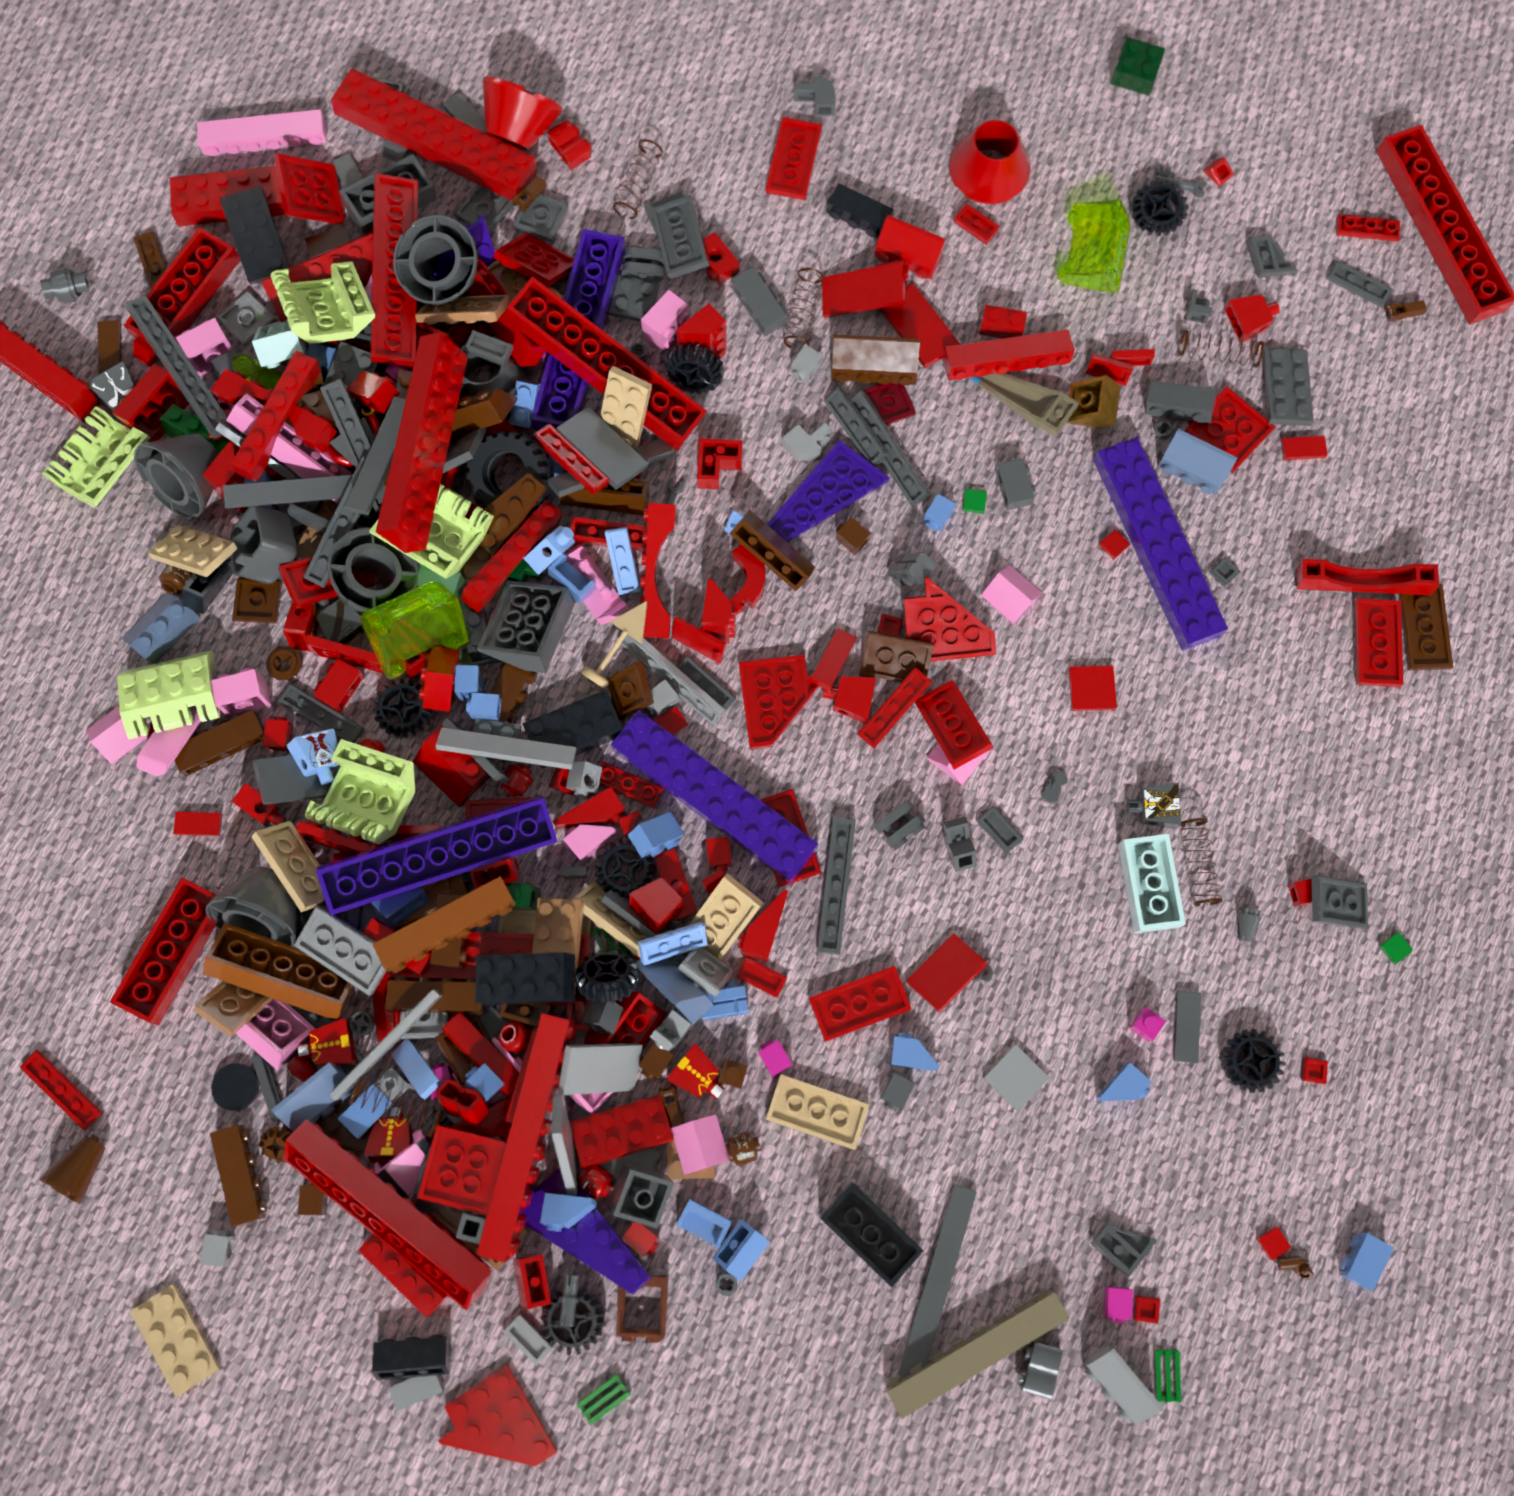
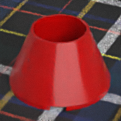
M492 76L483 77L486 133L513 147L530 151L560 116L563 107L546 96L524 90L525 87Z
M990 120L982 123L956 144L949 159V173L955 187L964 193L967 198L983 204H1000L1013 199L1014 196L1025 188L1031 172L1030 158L1017 131L1009 123L1001 120ZM987 149L996 150L1002 153L1005 158L992 159L986 157L980 151Z

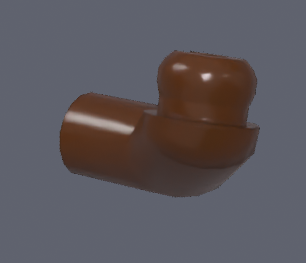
M1289 1256L1277 1258L1279 1270L1292 1269L1303 1280H1310L1313 1277L1312 1267L1302 1257Z

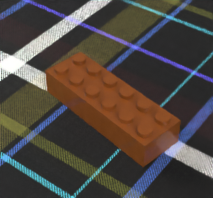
M228 923L223 924L205 957L203 968L204 975L336 1021L339 1020L354 985L300 949Z

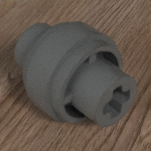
M66 267L54 269V272H50L51 278L40 280L45 299L57 297V300L64 304L75 302L76 299H79V293L89 291L85 273L73 274L72 270L66 269Z

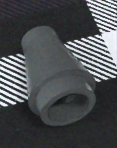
M1241 909V913H1239V940L1253 942L1262 918L1260 917L1259 910Z

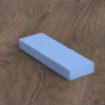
M622 527L606 530L605 536L618 594L640 592L641 587L628 528Z
M698 922L638 941L641 963L647 965L707 946L705 924Z
M405 1039L390 1054L423 1099H426L442 1083L410 1039Z

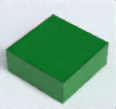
M966 489L962 511L984 514L987 492Z
M1399 932L1379 946L1394 965L1413 951L1412 947Z

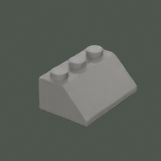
M1103 1344L1083 1362L1087 1368L1084 1371L1093 1383L1096 1381L1100 1383L1104 1388L1101 1390V1393L1110 1403L1114 1401L1120 1409L1117 1412L1126 1423L1131 1421L1133 1424L1139 1425L1164 1409L1114 1348Z

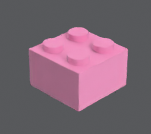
M668 290L641 319L643 339L661 353L666 349L670 350L676 343V329L689 320L688 304Z
M215 318L206 320L201 325L191 330H186L176 337L183 352L199 376L213 369L210 360L234 350Z
M245 668L237 674L219 675L217 679L210 681L215 705L228 717L238 715L246 710L251 711L272 705L267 682L255 669Z

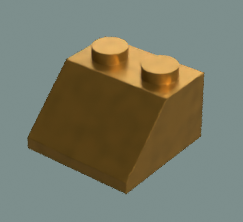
M1107 375L1071 383L1069 397L1077 401L1079 405L1067 423L1095 428L1116 425L1121 386Z

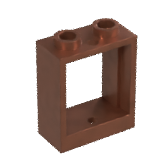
M650 1275L651 1279L643 1285V1287H662L659 1330L624 1328L626 1290L619 1286L616 1336L621 1337V1341L635 1342L636 1337L646 1338V1342L659 1343L660 1338L665 1339L669 1276Z

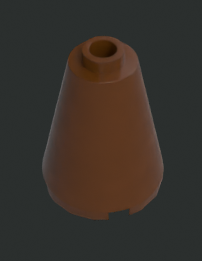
M94 1134L90 1138L84 1136L43 1173L39 1180L80 1205L85 1198L106 1149L102 1146L105 1141Z

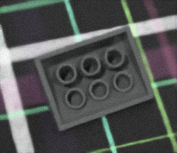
M507 580L477 650L525 671L546 673L574 607L569 588Z

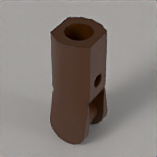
M537 175L513 198L512 204L519 206L522 212L527 211L533 201L547 187L546 182Z
M1424 300L1389 305L1385 308V312L1389 314L1388 321L1393 322L1424 315L1427 307Z
M670 1084L671 1087L665 1089L660 1087L659 1093L670 1128L685 1124L674 1085ZM674 1096L675 1102L666 1105L665 1098Z

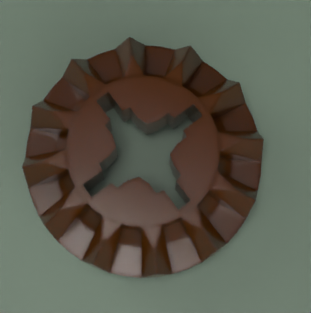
M281 646L274 649L268 655L266 668L273 678L279 681H290L294 676H298L299 670L302 669V658L294 648ZM280 658L284 661L289 659L288 665L290 669L285 667L280 669L281 663L278 659Z
M282 1127L267 1129L260 1136L261 1139L258 1146L262 1149L261 1155L265 1154L268 1157V1161L275 1159L277 1164L284 1162L285 1140L291 1133ZM275 1141L277 1142L278 1146H282L279 1151L275 1146H272L275 1143Z

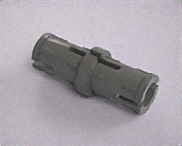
M564 1274L563 1296L560 1297L559 1301L562 1302L559 1322L561 1326H575L576 1304L579 1303L577 1293L580 1275Z

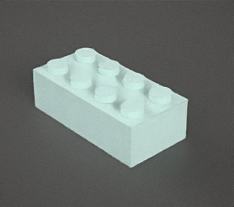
M288 320L259 327L252 340L261 367L267 366L268 369L280 366L281 361L288 360L290 362L296 351L305 354L308 343L291 331Z
M1169 834L1124 839L1121 841L1118 847L1134 934L1175 929L1185 925Z

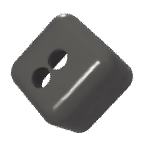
M265 506L249 507L232 528L229 535V541L234 542L238 548L231 554L233 572L240 577L265 584L274 583L281 576L278 570L279 566L291 563L297 555L290 516Z

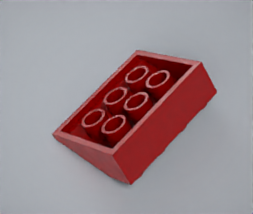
M429 1214L437 1227L446 1229L452 1235L453 1240L458 1244L467 1246L433 1215ZM374 1234L358 1249L426 1318L432 1316L449 1297ZM470 1249L471 1254L479 1260L480 1258Z

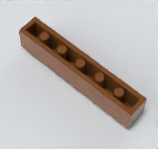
M500 876L372 945L384 969L388 972L393 971V973L404 969L407 962L413 959L414 961H419L428 955V951L434 948L436 950L444 948L452 938L457 936L459 939L470 933L469 929L477 925L479 927L487 925L492 921L491 918L497 914L503 916L513 910L512 906L516 905Z

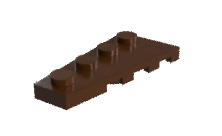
M527 473L482 510V513L487 511L494 517L479 545L494 556L509 540L548 487L532 473Z

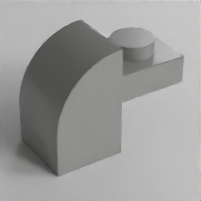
M825 422L813 434L809 435L798 424L782 437V446L799 460H814L821 456V447H824L830 441L831 427Z
M675 1007L664 1023L655 1029L650 1038L654 1040L659 1048L666 1049L671 1053L693 1024Z

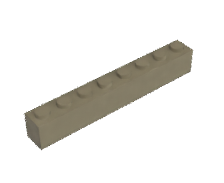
M1046 1289L1034 1294L1035 1299L1028 1303L1026 1301L1020 1302L1013 1307L1014 1311L1008 1315H1005V1313L998 1315L992 1320L993 1324L986 1328L984 1325L976 1328L971 1332L972 1336L966 1340L960 1338L951 1344L952 1348L943 1353L940 1350L930 1356L931 1360L924 1366L922 1363H918L909 1369L910 1374L901 1378L898 1375L888 1381L889 1385L885 1387V1390L901 1419L1070 1319L1056 1293Z

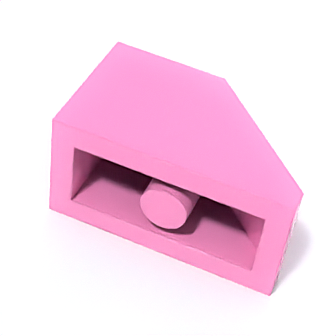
M579 825L577 828L575 826L570 828L565 833L566 837L563 841L583 863L616 836L617 833L613 827Z

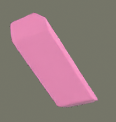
M581 544L565 553L568 563L589 582L593 580L596 583L595 590L583 603L600 625L609 623L629 609Z
M196 706L190 707L194 719L192 725H187L185 721L184 727L167 731L162 729L163 731L159 733L153 732L138 755L136 765L138 769L155 776L165 774L201 722Z

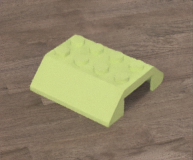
M353 262L331 264V279L290 283L288 269L276 270L271 273V279L277 290L282 308L288 317L287 320L291 331L310 344L350 339L359 334L375 318L374 310Z
M97 406L93 408L90 415L104 426L90 416L85 418V421L90 426L99 431L94 437L85 428L79 426L77 431L88 439L90 443L77 433H73L63 446L77 460L63 450L58 452L62 459L72 464L69 470H66L56 461L52 460L49 463L64 476L62 477L48 466L41 473L62 490L92 508L99 504L132 462L135 449L150 439L147 434L134 427L129 429L116 422Z
M440 484L426 550L404 554L447 579L461 570L482 542L494 516L487 511L482 513L483 509L477 506L472 512L470 519L465 518L471 502L467 499L464 500V497L449 488L445 489V486ZM377 520L376 523L369 530V532L374 536L378 537L379 539L383 540L384 542L388 543L389 545L393 546L397 550L401 551L396 546L387 541L385 538L376 533V527L378 523Z
M212 650L124 670L117 676L120 715L128 739L138 738L140 734L142 736L148 735L145 717L149 716L156 733L162 732V729L167 731L184 727L185 721L187 725H192L194 719L190 710L191 706H196L201 722L208 720L207 715L210 720L221 717L220 709L215 705L210 683L212 680L211 671L215 670L214 652Z
M341 739L331 758L341 767L323 804L319 805L314 801H310L305 812V818L319 824L326 823L327 827L356 837L361 835V838L380 844L396 834L415 794L413 763Z

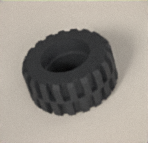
M499 431L497 434L487 435V440L481 441L473 459L467 461L466 467L469 468L466 480L471 482V485L468 486L470 493L476 494L474 500L479 504H483L482 508L485 509L503 494L495 480V468L498 461L504 455L514 453L523 461L526 474L532 473L548 487L530 510L535 511L538 509V504H542L547 499L545 494L550 493L552 490L548 485V479L554 477V474H550V469L554 467L552 461L547 460L549 454L541 448L536 440H533L531 436L526 434Z

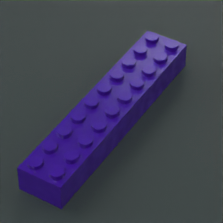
M583 229L564 301L604 331L624 258L625 241L624 237ZM550 353L531 418L534 430L538 431L549 423L557 429L558 426L584 409L590 386L588 382Z
M1138 437L1099 450L1093 462L1181 650L1185 651L1223 636L1228 627Z
M638 710L611 743L612 750L660 787H663L664 790L790 884L817 851L819 844L641 711Z
M541 795L316 867V874L331 916L558 841L545 799Z

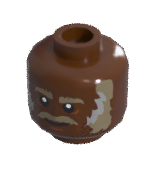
M167 564L159 576L160 585L170 594H180L193 573Z
M749 1131L730 1136L728 1143L725 1144L730 1163L734 1162L737 1166L756 1161L758 1159L757 1152L761 1151L758 1137L753 1138Z

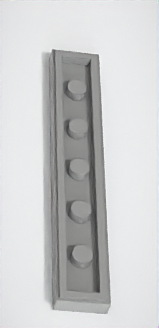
M628 634L621 643L625 649L662 681L666 680L683 700L713 726L720 721L725 712L722 706L644 638L641 644Z
M441 728L436 743L437 750L571 770L576 755V747L449 728Z
M431 990L330 1092V1096L335 1101L340 1100L358 1082L360 1077L364 1076L443 995L438 990Z

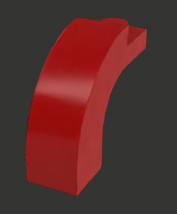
M742 544L732 551V560L746 575V582L743 588L729 600L732 603V611H736V615H739L746 606L744 604H747L751 609L756 606L763 594L766 579L765 564Z

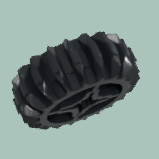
M1162 178L1158 181V184L1154 180L1150 181L1149 185L1145 183L1142 186V190L1138 189L1136 196L1133 197L1131 211L1134 213L1132 214V219H1137L1136 226L1143 225L1141 228L1142 232L1146 228L1149 229V236L1152 235L1153 231H1156L1157 237L1161 235L1162 231L1165 236L1169 234L1170 230L1175 232L1177 226L1180 227L1187 216L1188 205L1185 204L1187 197H1181L1184 191H1177L1178 184H1175L1173 187L1170 186V180L1166 184H1163ZM1169 200L1174 204L1175 212L1172 211L1173 208L1169 205ZM1143 203L1150 210V216L1146 214ZM1164 203L1163 207L1155 213L1156 209Z
M691 342L688 345L682 343L680 347L676 346L669 354L666 364L667 375L671 377V382H676V386L683 387L684 391L690 390L691 393L695 391L700 395L702 392L708 394L710 390L714 391L721 383L724 375L723 362L720 361V356L715 355L714 350L709 351L707 346L701 347L699 343L697 345H693Z
M400 678L398 685L392 680V687L388 688V686L383 685L385 692H377L381 699L374 700V704L378 707L373 708L374 714H378L374 719L376 722H380L379 727L381 729L386 728L385 732L388 735L393 733L395 738H398L401 732L404 738L408 737V732L416 736L415 729L417 728L423 732L422 723L429 725L430 722L426 717H433V713L429 711L431 709L423 708V699H420V703H415V701H408L406 693H412L419 697L421 683L417 682L414 684L413 680L409 679L405 684V681ZM397 695L396 701L393 703H389L390 700ZM405 703L407 707L404 708V711L402 713L400 709L403 708V705ZM387 713L398 715L401 724L388 720ZM414 713H418V715L412 721L409 722L410 716Z
M619 839L620 846L616 847L614 842H610L612 848L610 851L606 847L603 848L606 856L600 854L597 856L603 863H595L597 869H602L595 872V876L603 877L598 881L599 886L606 884L603 888L605 893L611 889L613 892L617 890L620 897H623L624 893H628L629 898L631 892L645 886L646 882L651 883L654 881L649 875H656V871L650 869L656 866V862L649 861L653 858L651 854L641 858L635 846H632L630 839L627 840V845H624L623 840ZM631 852L640 858L627 860L621 853ZM615 856L618 862L617 867L612 870V873L607 875L608 864ZM620 860H622L624 865L626 864L627 867L629 865L631 866L629 868V874L631 878H629L628 875L624 873V871L623 873H620V871H622V864ZM644 864V873L641 879L636 882L634 872L640 865ZM624 878L629 882L630 886H618L611 881Z
M611 949L609 952L601 950L599 954L592 952L591 957L585 956L584 961L579 962L575 973L576 986L580 995L585 996L586 1000L592 999L594 1004L598 1001H601L603 1005L606 1002L613 1004L615 1000L622 1002L624 997H630L631 992L636 991L639 982V969L634 962V958H629L628 954L622 955L620 950L616 953L612 952Z
M1247 1029L1242 1030L1241 1035L1239 1033L1233 1034L1234 1040H1227L1230 1047H1223L1222 1049L1225 1053H1228V1056H1221L1220 1058L1228 1063L1222 1066L1223 1070H1230L1226 1074V1078L1235 1077L1232 1085L1237 1086L1241 1082L1240 1090L1245 1091L1248 1088L1250 1093H1255L1256 1089L1259 1092H1264L1265 1087L1272 1089V1082H1280L1277 1075L1284 1074V1071L1279 1066L1286 1065V1062L1280 1061L1279 1058L1283 1057L1285 1053H1278L1277 1051L1281 1044L1273 1045L1274 1037L1270 1036L1266 1039V1032L1262 1031L1258 1035L1257 1029H1252L1250 1033ZM1253 1042L1260 1044L1268 1054L1258 1052L1256 1046H1253ZM1244 1044V1057L1237 1061L1238 1050ZM1255 1057L1256 1059L1263 1058V1060L1257 1061L1254 1064H1244L1245 1061H1250V1059ZM1270 1061L1269 1071L1264 1077H1262V1074L1264 1073L1263 1065L1266 1062ZM1239 1068H1247L1251 1076H1254V1080L1244 1076Z
M578 1287L577 1298L589 1308L590 1313H579L576 1310L575 1318L584 1319L577 1322L575 1328L573 1326L559 1325L560 1319L553 1321L554 1313L562 1303L559 1302L560 1297L563 1296L560 1290L556 1291L558 1300L550 1297L552 1307L544 1305L542 1308L548 1312V1315L540 1316V1320L547 1321V1324L541 1325L540 1329L549 1330V1333H546L543 1338L546 1340L552 1336L554 1340L550 1342L549 1346L553 1347L556 1343H559L560 1345L557 1349L559 1353L562 1352L564 1346L567 1347V1355H571L572 1347H575L577 1355L581 1354V1345H583L586 1351L590 1350L588 1341L596 1345L598 1340L593 1335L602 1336L603 1331L597 1327H602L606 1324L605 1321L598 1320V1317L605 1315V1311L597 1312V1308L602 1306V1302L594 1305L592 1301L596 1298V1295L593 1294L588 1299L586 1297L588 1289H584L582 1295H580ZM592 1320L589 1334L580 1340V1325ZM555 1328H566L570 1332L573 1341L562 1338Z

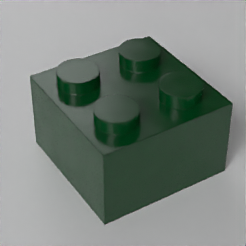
M1126 37L1111 85L1150 96L1166 48Z

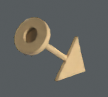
M647 601L610 621V623L621 629L622 633L596 671L585 666L580 673L602 688L606 689L608 687L609 681L601 673L626 635L628 634L641 644L643 643Z

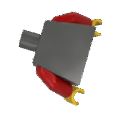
M361 409L364 416L361 419V423L371 445H373L381 423L375 410L365 413ZM340 434L330 442L325 452L335 463L348 468L355 465Z

